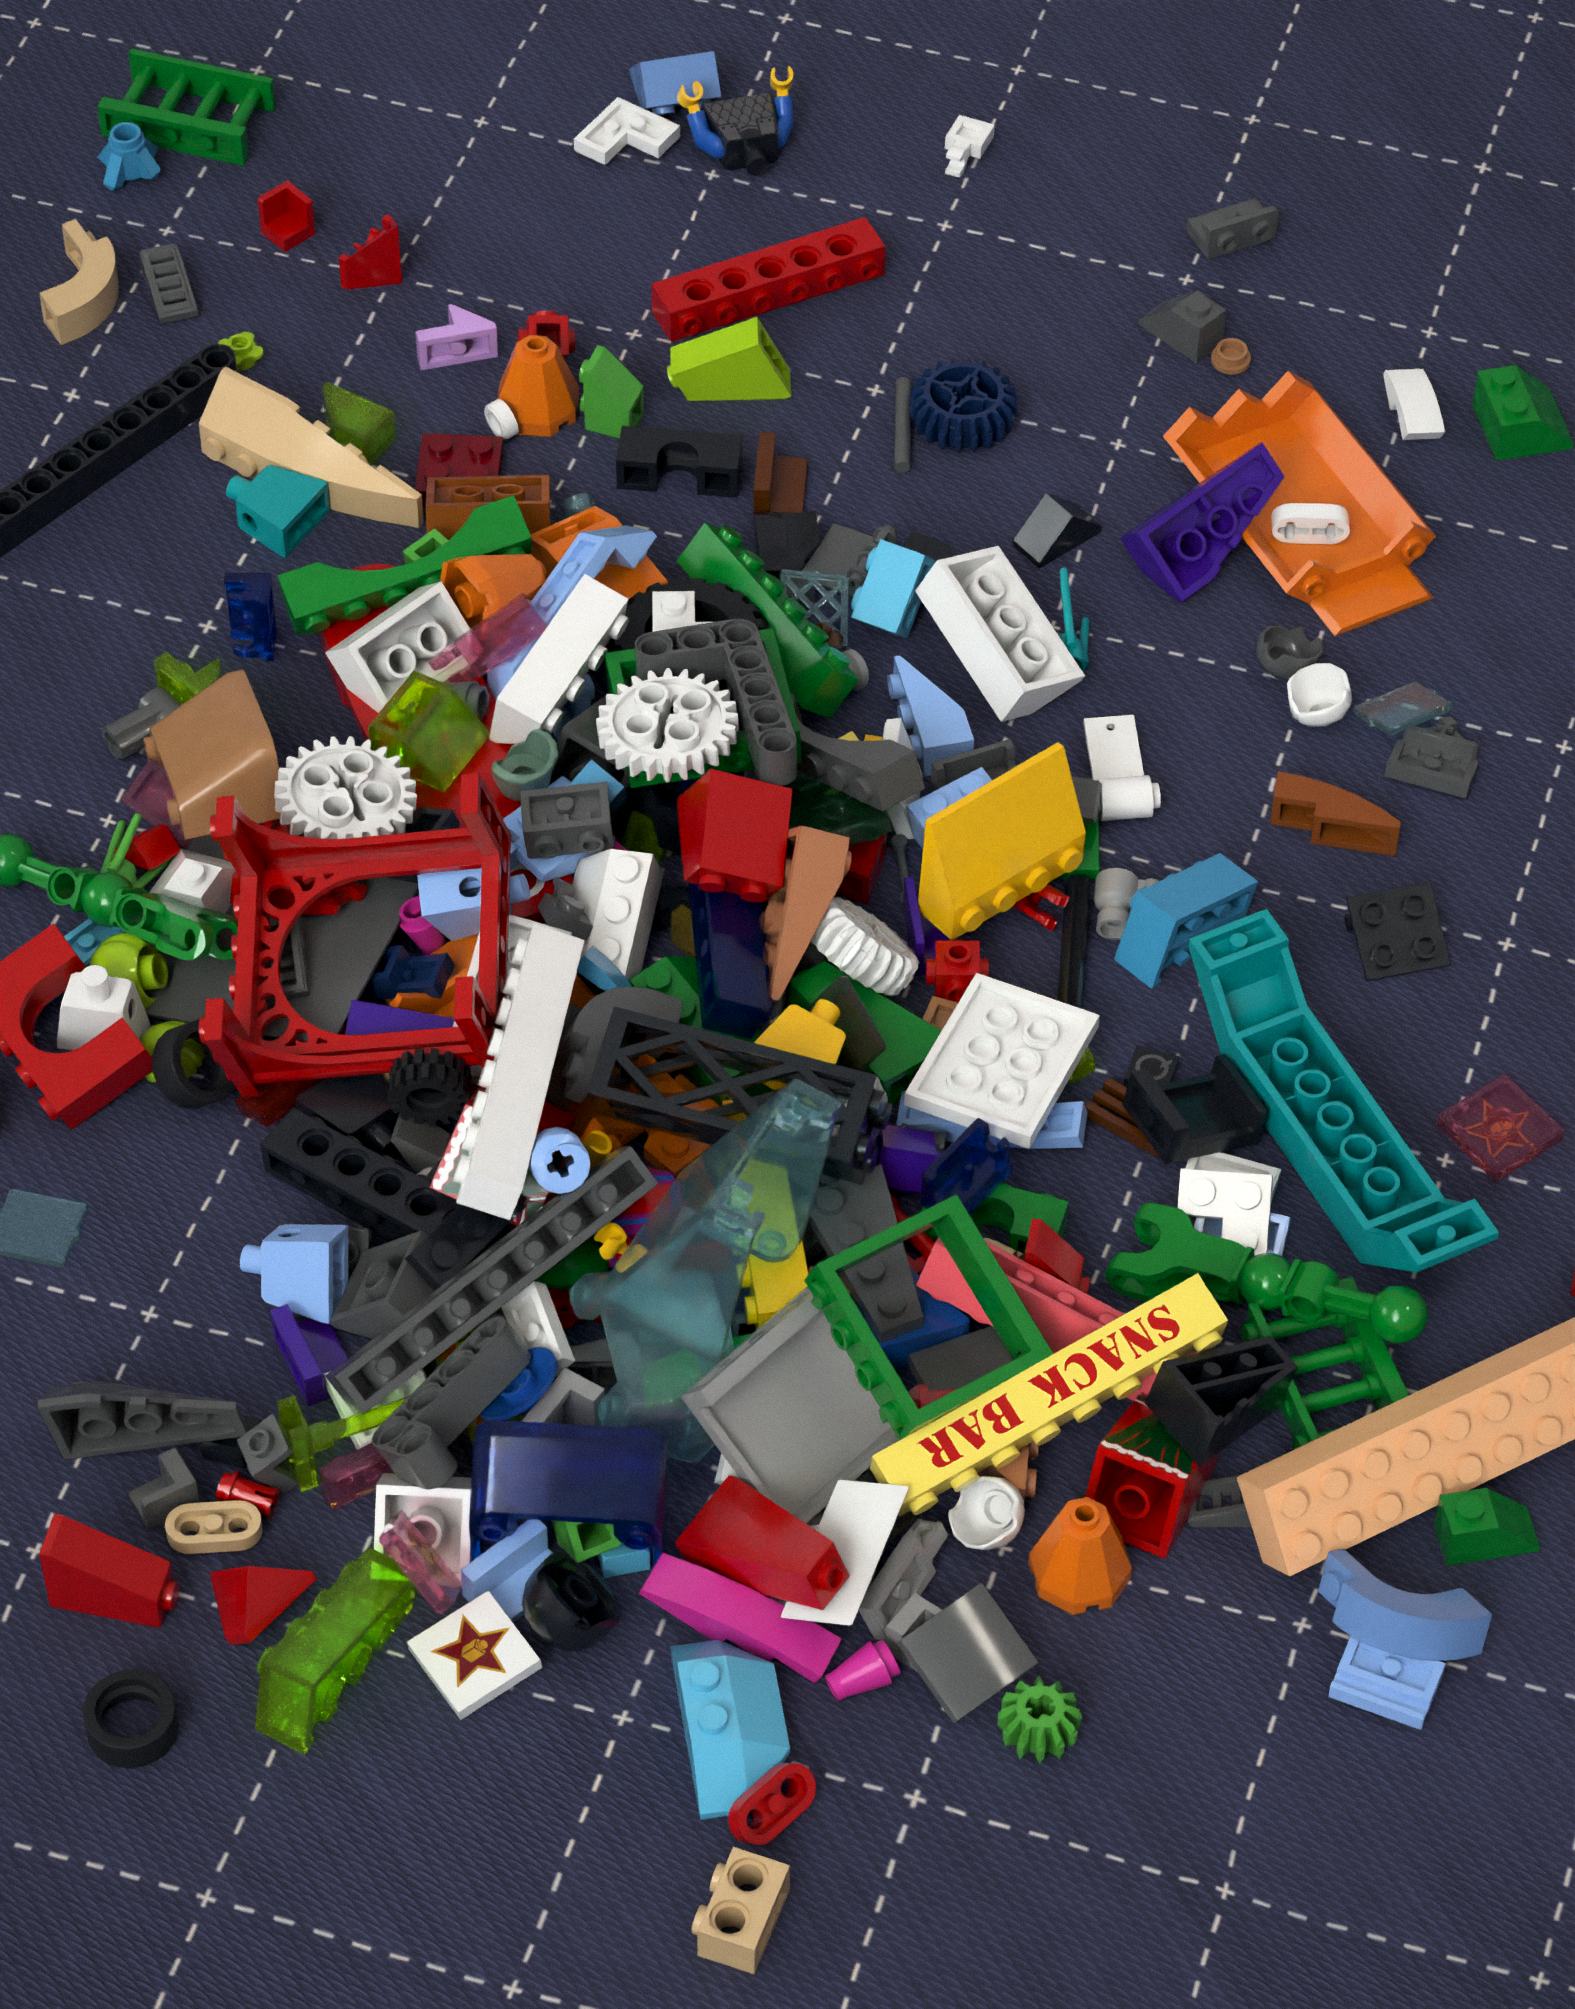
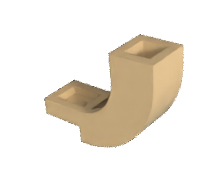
M76 219L62 224L65 252L79 272L69 281L39 293L43 321L60 345L76 340L101 325L111 314L119 295L116 259L108 237L96 240L90 231H84Z

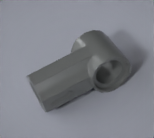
M164 687L150 690L140 700L138 709L101 728L103 739L111 754L119 760L144 748L143 737L150 736L149 728L182 704Z

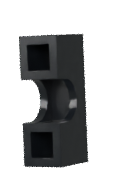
M622 426L616 457L617 489L657 492L658 482L664 474L670 471L682 470L693 474L697 478V495L737 498L742 470V435Z

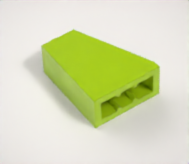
M758 317L670 347L671 365L667 366V374L674 388L679 387L688 401L767 400L791 397L790 368Z

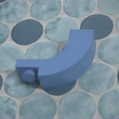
M1345 1549L1328 1552L1318 1592L1336 1608L1332 1622L1352 1637L1382 1651L1420 1660H1458L1482 1653L1492 1613L1463 1588L1436 1594H1417L1403 1591L1380 1581Z

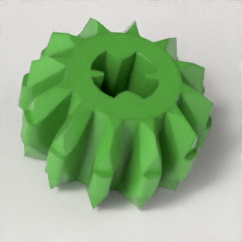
M1040 1676L1035 1680L1032 1687L1019 1680L1015 1686V1693H1005V1696L1002 1698V1709L998 1713L997 1725L999 1730L1003 1731L1002 1740L1005 1743V1747L1017 1745L1016 1752L1020 1759L1029 1752L1035 1753L1039 1763L1045 1758V1753L1047 1752L1060 1759L1061 1755L1064 1754V1746L1073 1747L1076 1743L1077 1730L1081 1726L1082 1714L1080 1709L1076 1708L1077 1699L1074 1696V1692L1062 1694V1685L1059 1680L1050 1687L1044 1686Z

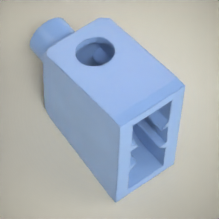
M482 868L417 875L422 917L451 941L478 934L480 931ZM524 874L510 877L509 914L513 915L511 904L529 900L530 898L529 885Z
M284 1224L278 1226L263 1239L261 1246L245 1245L240 1257V1268L243 1272L261 1275V1297L266 1303L277 1307L288 1304L291 1312L329 1324L348 1284V1226Z

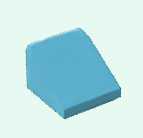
M640 1526L632 1530L622 1545L597 1555L603 1579L650 1569V1552Z

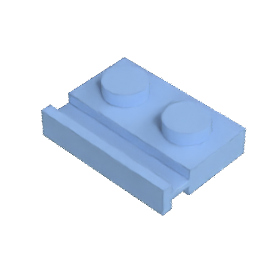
M1351 1636L1337 1668L1335 1678L1330 1685L1328 1697L1421 1730L1444 1674L1446 1663L1395 1655L1372 1647Z

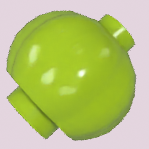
M119 933L110 936L99 945L90 958L89 966H102L106 969L108 976L125 978L134 982L144 1009L151 1006L157 999V997H148L144 991L164 988L168 981V967L165 958L158 953L152 944L133 934Z

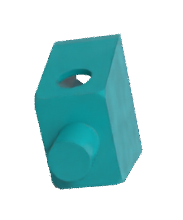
M273 465L266 466L252 481L235 475L229 481L226 489V496L235 501L237 522L240 529L283 558H287L330 512L328 482Z

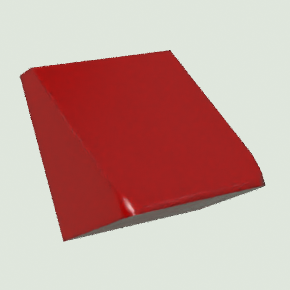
M159 824L134 836L124 859L140 868L153 870L180 852V847L167 825Z

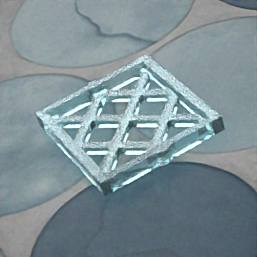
M782 569L780 571V581L785 587L787 585L795 593L791 599L795 601L800 599L809 608L805 615L806 619L814 614L821 622H829L832 625L841 617L840 635L843 637V642L837 647L846 649L848 642L849 575L819 573L815 570L806 572ZM791 578H806L810 582L800 590L791 581ZM819 581H836L838 585L828 592ZM813 586L824 596L815 605L805 596V593ZM840 590L841 605L833 598ZM827 601L838 611L829 620L818 610ZM832 625V631L837 630V629Z

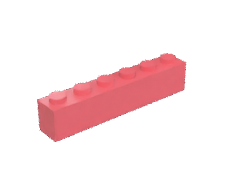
M939 1237L931 1250L916 1286L927 1291L934 1299L947 1302L963 1310L977 1322L993 1326ZM985 1241L1053 1354L1124 1315V1313ZM1193 1351L1187 1355L1196 1354L1197 1352ZM1156 1372L1141 1380V1388L1127 1398L1132 1401L1138 1395L1147 1398L1157 1376Z

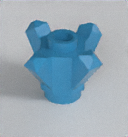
M124 122L115 125L110 131L108 144L97 156L107 166L103 184L111 191L122 188L126 180L135 181L139 178L155 180L161 170L154 160L159 147L146 139L136 124Z

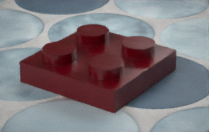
M422 433L415 490L422 494V502H426L427 477L500 476L503 437Z

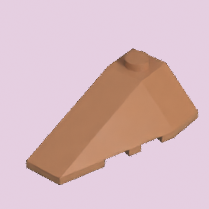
M802 825L788 830L783 887L768 899V906L765 912L759 915V929H763L766 934V942L762 944L757 954L755 1003L764 1005L780 1000L841 885L843 877L849 871L851 865V852L848 851L849 837Z

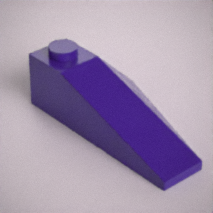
M1263 442L1259 443L1146 518L1120 537L1141 572L1179 603L1183 602L1214 579L1221 569L1220 565L1226 556L1242 539L1241 535L1254 516L1260 513L1285 476Z

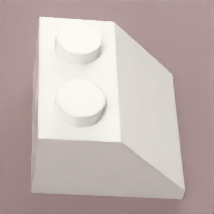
M383 1473L376 1484L373 1579L451 1583L441 1573H439V1582L426 1560L408 1544L413 1543L414 1540L408 1532L407 1526L421 1544L432 1547L436 1562L453 1583L462 1584L461 1569L471 1563L473 1557L478 1478L451 1477L441 1486L428 1490L401 1480L396 1474Z

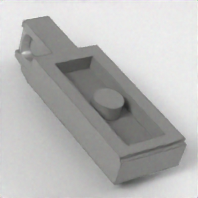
M918 1519L902 1537L865 1593L859 1607V1612L875 1640L886 1641V1626L914 1593L921 1596L936 1573V1569L932 1564L933 1558L948 1537L942 1522Z

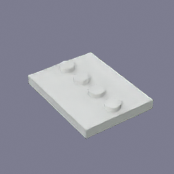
M976 973L907 1088L904 1105L1030 1149L1099 1027L1100 1015Z

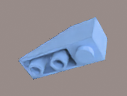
M900 655L894 656L893 674L887 676L889 694L892 700L898 699V718L902 719L905 729H908L910 735L908 737L915 751L923 777L930 776L932 762L974 750V738L964 709Z

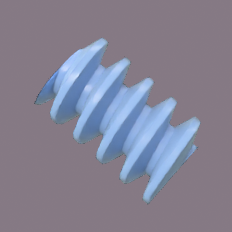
M559 1127L548 1128L536 1135L529 1169L537 1183L547 1191L559 1194L572 1192L583 1184L589 1174V1154L578 1136L573 1132ZM559 1150L563 1156H566L563 1159L565 1166L561 1169H556L553 1164H549L553 1161L551 1153Z

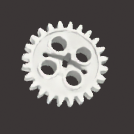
M666 668L663 677H657L650 670L648 671V680L644 681L634 675L631 677V687L619 683L617 685L618 695L607 694L606 705L599 706V718H596L599 747L605 749V758L607 760L615 759L618 770L629 766L630 776L632 777L638 775L641 771H646L647 781H651L657 773L663 774L665 782L670 781L672 773H679L683 780H687L688 770L694 769L701 775L705 774L704 763L717 767L719 765L718 755L729 756L730 744L737 743L736 732L739 731L736 702L730 701L729 690L719 691V681L715 680L705 685V674L703 673L697 675L694 679H690L687 669H684L678 677L672 675L670 668ZM672 705H673L674 714H671V711H670ZM662 735H665V741L662 746Z
M332 736L330 746L324 747L321 742L314 740L312 752L301 746L298 748V758L291 756L286 758V768H279L278 781H275V811L281 812V825L291 824L290 835L295 836L304 833V837L346 839L405 833L406 824H412L413 812L416 810L417 794H415L416 781L410 779L409 767L400 768L401 757L399 755L386 758L387 747L383 746L373 751L371 750V740L368 739L361 747L355 746L352 736H349L345 745H340L335 736Z

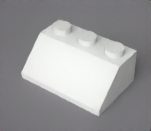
M442 581L417 588L325 653L346 688L386 720H391L421 699L427 684H442L483 655L484 651Z
M608 849L579 859L572 884L574 887L572 898L584 905V912L593 926L584 941L580 960L593 945L617 966L628 981L642 970L663 878V872L653 854ZM579 972L576 973L589 989L603 991Z

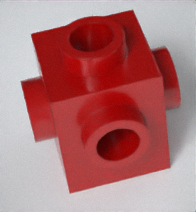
M555 311L534 312V315H528L524 329H518L517 342L529 335L546 336L557 345L565 362L569 353H574L575 331L568 327V315H557Z
M959 939L935 941L934 958H926V985H934V996L959 1003L976 973L989 977L988 958H980L979 941H963Z

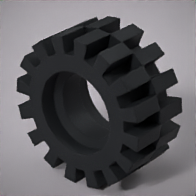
M423 1048L415 1049L414 1056L409 1051L402 1053V1059L397 1057L390 1069L388 1104H391V1110L394 1113L400 1112V1118L404 1120L414 1117V1123L420 1125L422 1120L429 1121V1126H437V1120H441L444 1125L450 1124L452 1117L459 1120L465 1104L470 1099L472 1075L469 1065L465 1066V1060L461 1057L453 1060L454 1053L446 1051L444 1055H439V1049L431 1048V1053L426 1054Z

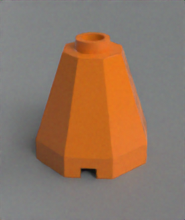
M529 335L516 343L501 378L497 399L503 400L512 411L519 428L517 435L551 437L559 432L561 424L567 422L568 427L576 422L580 399L579 386L557 345L548 337Z
M532 554L477 555L456 557L443 562L440 581H442L476 640L481 642L499 636L515 619L520 617L548 576L542 562L536 560Z
M1089 1497L1069 1500L1049 1524L1029 1553L1028 1565L1031 1575L1033 1574L1035 1578V1588L1038 1597L1072 1615L1085 1613L1086 1607L1099 1605L1098 1610L1111 1608L1131 1580L1132 1566L1121 1533L1106 1506Z

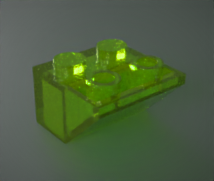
M413 671L368 725L371 750L376 751L383 746L387 747V759L399 755L401 757L400 768L409 767L411 778L443 792L446 791L489 737V730L450 685L417 671Z

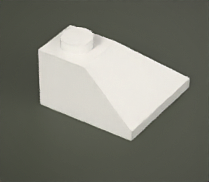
M180 849V852L174 857L149 893L162 894L189 905L226 913L231 905L232 876L236 870L231 862Z

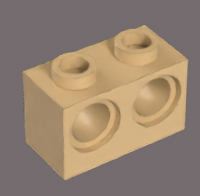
M733 1847L726 1864L719 1862L714 1870L710 1883V1892H713L709 1905L701 1904L693 1921L692 1934L697 1935L698 1956L755 1975L790 1891V1865ZM750 1884L758 1888L753 1891H743L738 1887ZM728 1926L740 1929V1931L733 1934H727L720 1930Z

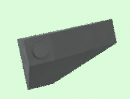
M79 1381L72 1385L53 1387L38 1399L37 1406L64 1460L236 1438L248 1432V1426L237 1402L103 1381Z

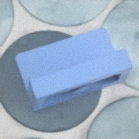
M534 1515L461 1569L463 1597L468 1602H471L489 1590L513 1623L524 1615L522 1597L525 1583L535 1569L550 1554H554L548 1549L547 1527Z

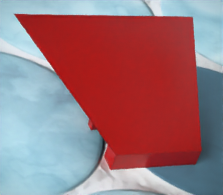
M386 214L382 218L383 229L377 230L372 227L369 237L363 245L356 242L353 244L354 249L357 250L356 253L351 256L343 253L339 257L341 287L350 290L402 283L398 224L392 216Z
M244 1566L209 1572L226 1640L230 1645L252 1642L317 1579L312 1571Z

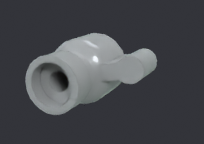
M1109 868L1098 873L1095 879L1094 903L1100 911L1097 915V933L1106 939L1120 940L1132 909L1130 907L1132 897L1140 888L1149 887L1159 881L1153 878L1146 880L1138 879L1133 872L1122 868Z

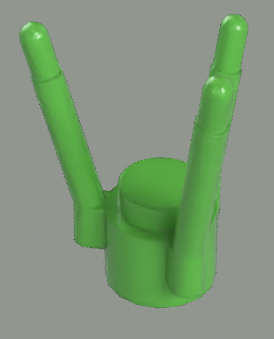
M139 813L133 815L124 836L123 832L126 823L124 820L118 821L100 872L118 873L129 880L133 888H144L175 857L173 856L153 870H148L141 878L136 879L135 874L137 870L135 866L124 858L142 819V815Z

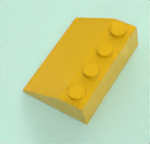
M1059 742L1055 743L926 819L918 896L919 912L950 940H954L966 932L976 930L984 921L999 912L1008 911L1017 901L1032 892L1041 891L1049 882L1064 873L1074 871L1082 863L1086 831L1064 746Z

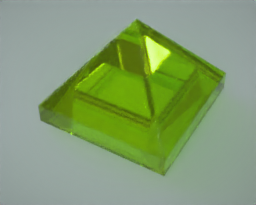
M632 811L620 844L629 851L653 854L659 864L664 849L658 846L651 819L637 811Z

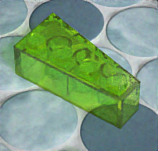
M370 1547L355 1562L349 1561L342 1569L339 1579L330 1589L321 1590L315 1598L312 1608L302 1618H295L289 1625L284 1638L275 1647H268L261 1655L257 1665L260 1679L255 1730L305 1755L314 1743V1737L311 1736V1732L319 1719L326 1723L330 1721L338 1710V1703L336 1701L340 1697L345 1683L348 1682L354 1686L365 1673L371 1658L372 1648L380 1652L414 1606L418 1571Z

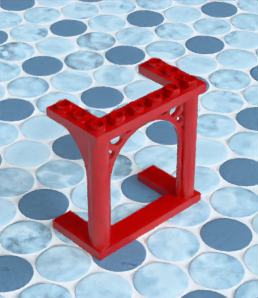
M479 773L461 774L460 815L467 828L346 839H319L295 836L267 828L249 819L235 796L217 797L216 814L210 817L211 837L214 842L218 841L223 849L225 860L231 862L240 882V893L235 895L233 900L234 915L238 921V933L234 934L231 939L232 955L236 961V972L231 974L229 979V990L234 1001V1011L231 1010L224 998L206 999L205 1016L199 1019V1036L201 1042L206 1044L211 1050L214 1061L219 1063L226 1072L227 1080L233 1082L242 1097L260 1096L261 1084L390 1073L393 1061L397 1057L402 1059V1053L407 1051L414 1056L415 1049L423 1048L425 1054L431 1053V1048L439 1049V1055H444L446 1051L454 1053L453 1060L461 1057L465 1060V1066L481 1065L482 1069L487 1059L493 1061L494 1057L487 1055V1049L494 1029H502L501 1025L495 1024V1019L502 999H507V994L503 993V989L508 976L511 834ZM482 868L479 982L477 984L473 976L455 978L454 1020L458 1027L367 1035H342L325 1031L310 1024L289 1004L282 987L280 970L284 944L300 915L318 898L339 886L357 880ZM297 881H303L305 885L313 881L315 882L310 890L303 891ZM276 889H287L294 894V904L288 909H278L271 905L270 894ZM269 917L279 920V926L273 932H268V930H271ZM267 961H274L272 967L266 969ZM274 997L275 1006L266 1011L268 1004L265 999ZM278 1018L289 1019V1026L282 1036L273 1041L263 1039V1033L271 1022ZM306 1033L308 1041H297L298 1034Z

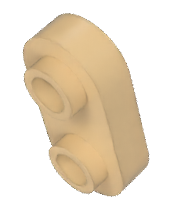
M242 1500L182 1504L174 1508L168 1514L165 1521L169 1545L174 1550L184 1554L247 1550L260 1540L263 1531L259 1510L253 1504ZM237 1528L245 1529L242 1532L232 1533ZM189 1531L198 1532L196 1535H184Z

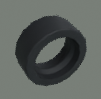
M199 1020L169 1029L157 1040L152 1054V1072L158 1088L171 1102L182 1108L197 1109L226 1099L236 1088L233 1082L227 1080L226 1072L222 1066L214 1061L213 1054L208 1046L201 1042ZM187 1039H192L199 1043L207 1052L212 1064V1079L209 1087L205 1090L194 1086L183 1071L181 1049L184 1041Z
M135 1669L114 1672L98 1681L86 1696L82 1713L88 1744L98 1758L110 1765L131 1769L150 1765L165 1756L175 1743L179 1729V1720L174 1693L162 1678L151 1672ZM132 1699L144 1700L159 1708V1722L152 1730L142 1736L132 1738L114 1737L103 1729V1716L111 1707L120 1702Z

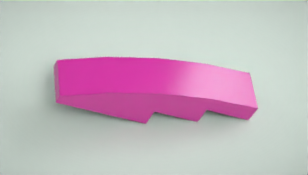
M665 1553L659 1556L638 1593L709 1639L723 1642L725 1639H728L748 1653L769 1662L775 1658L813 1683H816L822 1677L842 1640L813 1621L782 1618L781 1614L785 1607L784 1605L713 1571Z

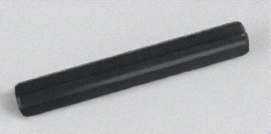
M1073 874L1068 877L1065 885V895L1069 896L1070 899L1063 910L1057 1001L1082 1009L1090 881L1086 876L1079 877Z

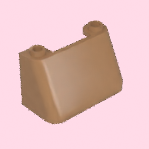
M244 669L224 674L149 728L150 736L143 737L148 762L156 761L159 769H165L173 792V799L166 800L172 825L180 824L185 840L211 834L210 817L216 814L217 797L235 796L246 816L256 823L280 819L281 812L275 811L274 798L275 781H278L279 770L276 750L271 733Z

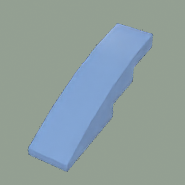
M906 1091L901 1093L896 1122L898 1127H901L902 1123H907V1128L939 1133L946 1132V1141L990 1147L1024 1148L905 1106L904 1097ZM1084 1101L1055 1103L1030 1149L1083 1148L1088 1115Z

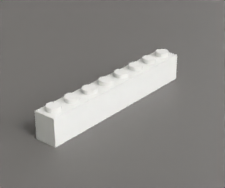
M535 923L532 925L527 940L518 938L511 958V963L518 965V968H510L503 989V993L510 995V998L502 999L495 1019V1024L501 1025L502 1029H494L487 1049V1055L493 1056L494 1059L493 1061L486 1060L478 1086L485 1087L486 1090L485 1092L478 1091L470 1114L471 1118L478 1121L477 1124L470 1122L462 1144V1149L469 1151V1155H461L453 1178V1182L461 1184L456 1201L458 1204L507 1220L511 1219L523 1190L585 941L583 939Z

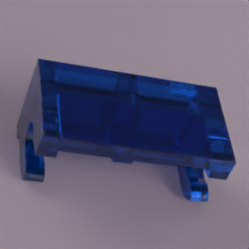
M225 572L224 585L226 586L230 636L233 639H250L253 641L252 644L247 646L241 644L233 645V654L239 657L265 658V661H274L277 623L271 573Z
M978 1117L922 1173L920 1205L928 1209L957 1194L970 1215L1013 1171V1165L1009 1163L1010 1144L1008 1140L1003 1137L995 1146L989 1139V1124Z

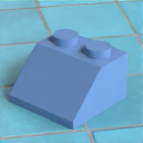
M714 51L639 62L629 69L640 107L645 110H652V113L658 116L675 113V106L680 105L677 101V94L681 85L684 86L685 93L689 97H695L692 90L694 81H698L703 87V95L698 102L700 109L701 104L712 103L711 100L721 97Z

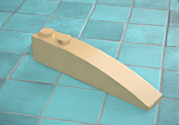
M228 367L220 371L199 422L202 453L206 454L210 459L219 461L237 470L241 475L252 479L266 466L273 465L328 482L330 509L337 512L416 528L424 524L422 494L382 465H379L376 469L371 467L362 455V451L350 442L344 447L328 436L330 428L321 421L317 420L314 424L310 423L298 414L300 406L292 400Z

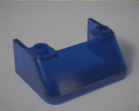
M505 1420L485 1421L476 1427L473 1441L469 1510L472 1561L483 1554L484 1540L500 1541L505 1537L513 1535L517 1530L518 1519L613 1524L614 1536L626 1547L634 1550L653 1548V1567L659 1556L665 1553L669 1517L668 1443L662 1434L644 1428Z

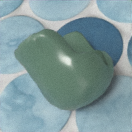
M542 729L532 730L525 742L514 744L510 748L504 760H496L492 763L491 773L493 780L504 796L513 801L521 802L520 791L548 788L559 756L555 740L548 732H544Z

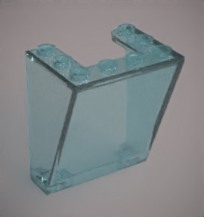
M794 1078L681 1171L599 1287L593 1301L717 1365L728 1351L732 1341L730 1326L750 1254L767 1262H782L791 1257L804 1237L841 1101Z

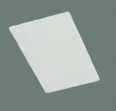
M839 1480L836 1483L817 1532L834 1543L850 1577L824 1610L787 1601L781 1614L782 1618L848 1626L853 1624L909 1489L908 1486Z

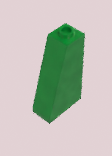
M825 961L810 969L798 972L788 983V1006L796 1004L811 1012L819 999H825L834 1003L841 1012L834 1026L846 1034L837 1062L847 1068L877 1075L886 1092L887 1103L893 1105L900 1101L902 1091H906L940 1035L941 1030L871 988H865L862 983L855 979L853 980L849 975Z

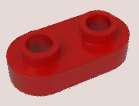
M783 1762L773 1766L732 1804L728 1815V1824L732 1835L738 1841L746 1844L764 1845L772 1841L813 1802L816 1793V1782L811 1771L804 1765ZM786 1779L788 1783V1791L785 1795H783L781 1792L782 1782ZM749 1811H752L754 1816L753 1823L748 1826L747 1815Z

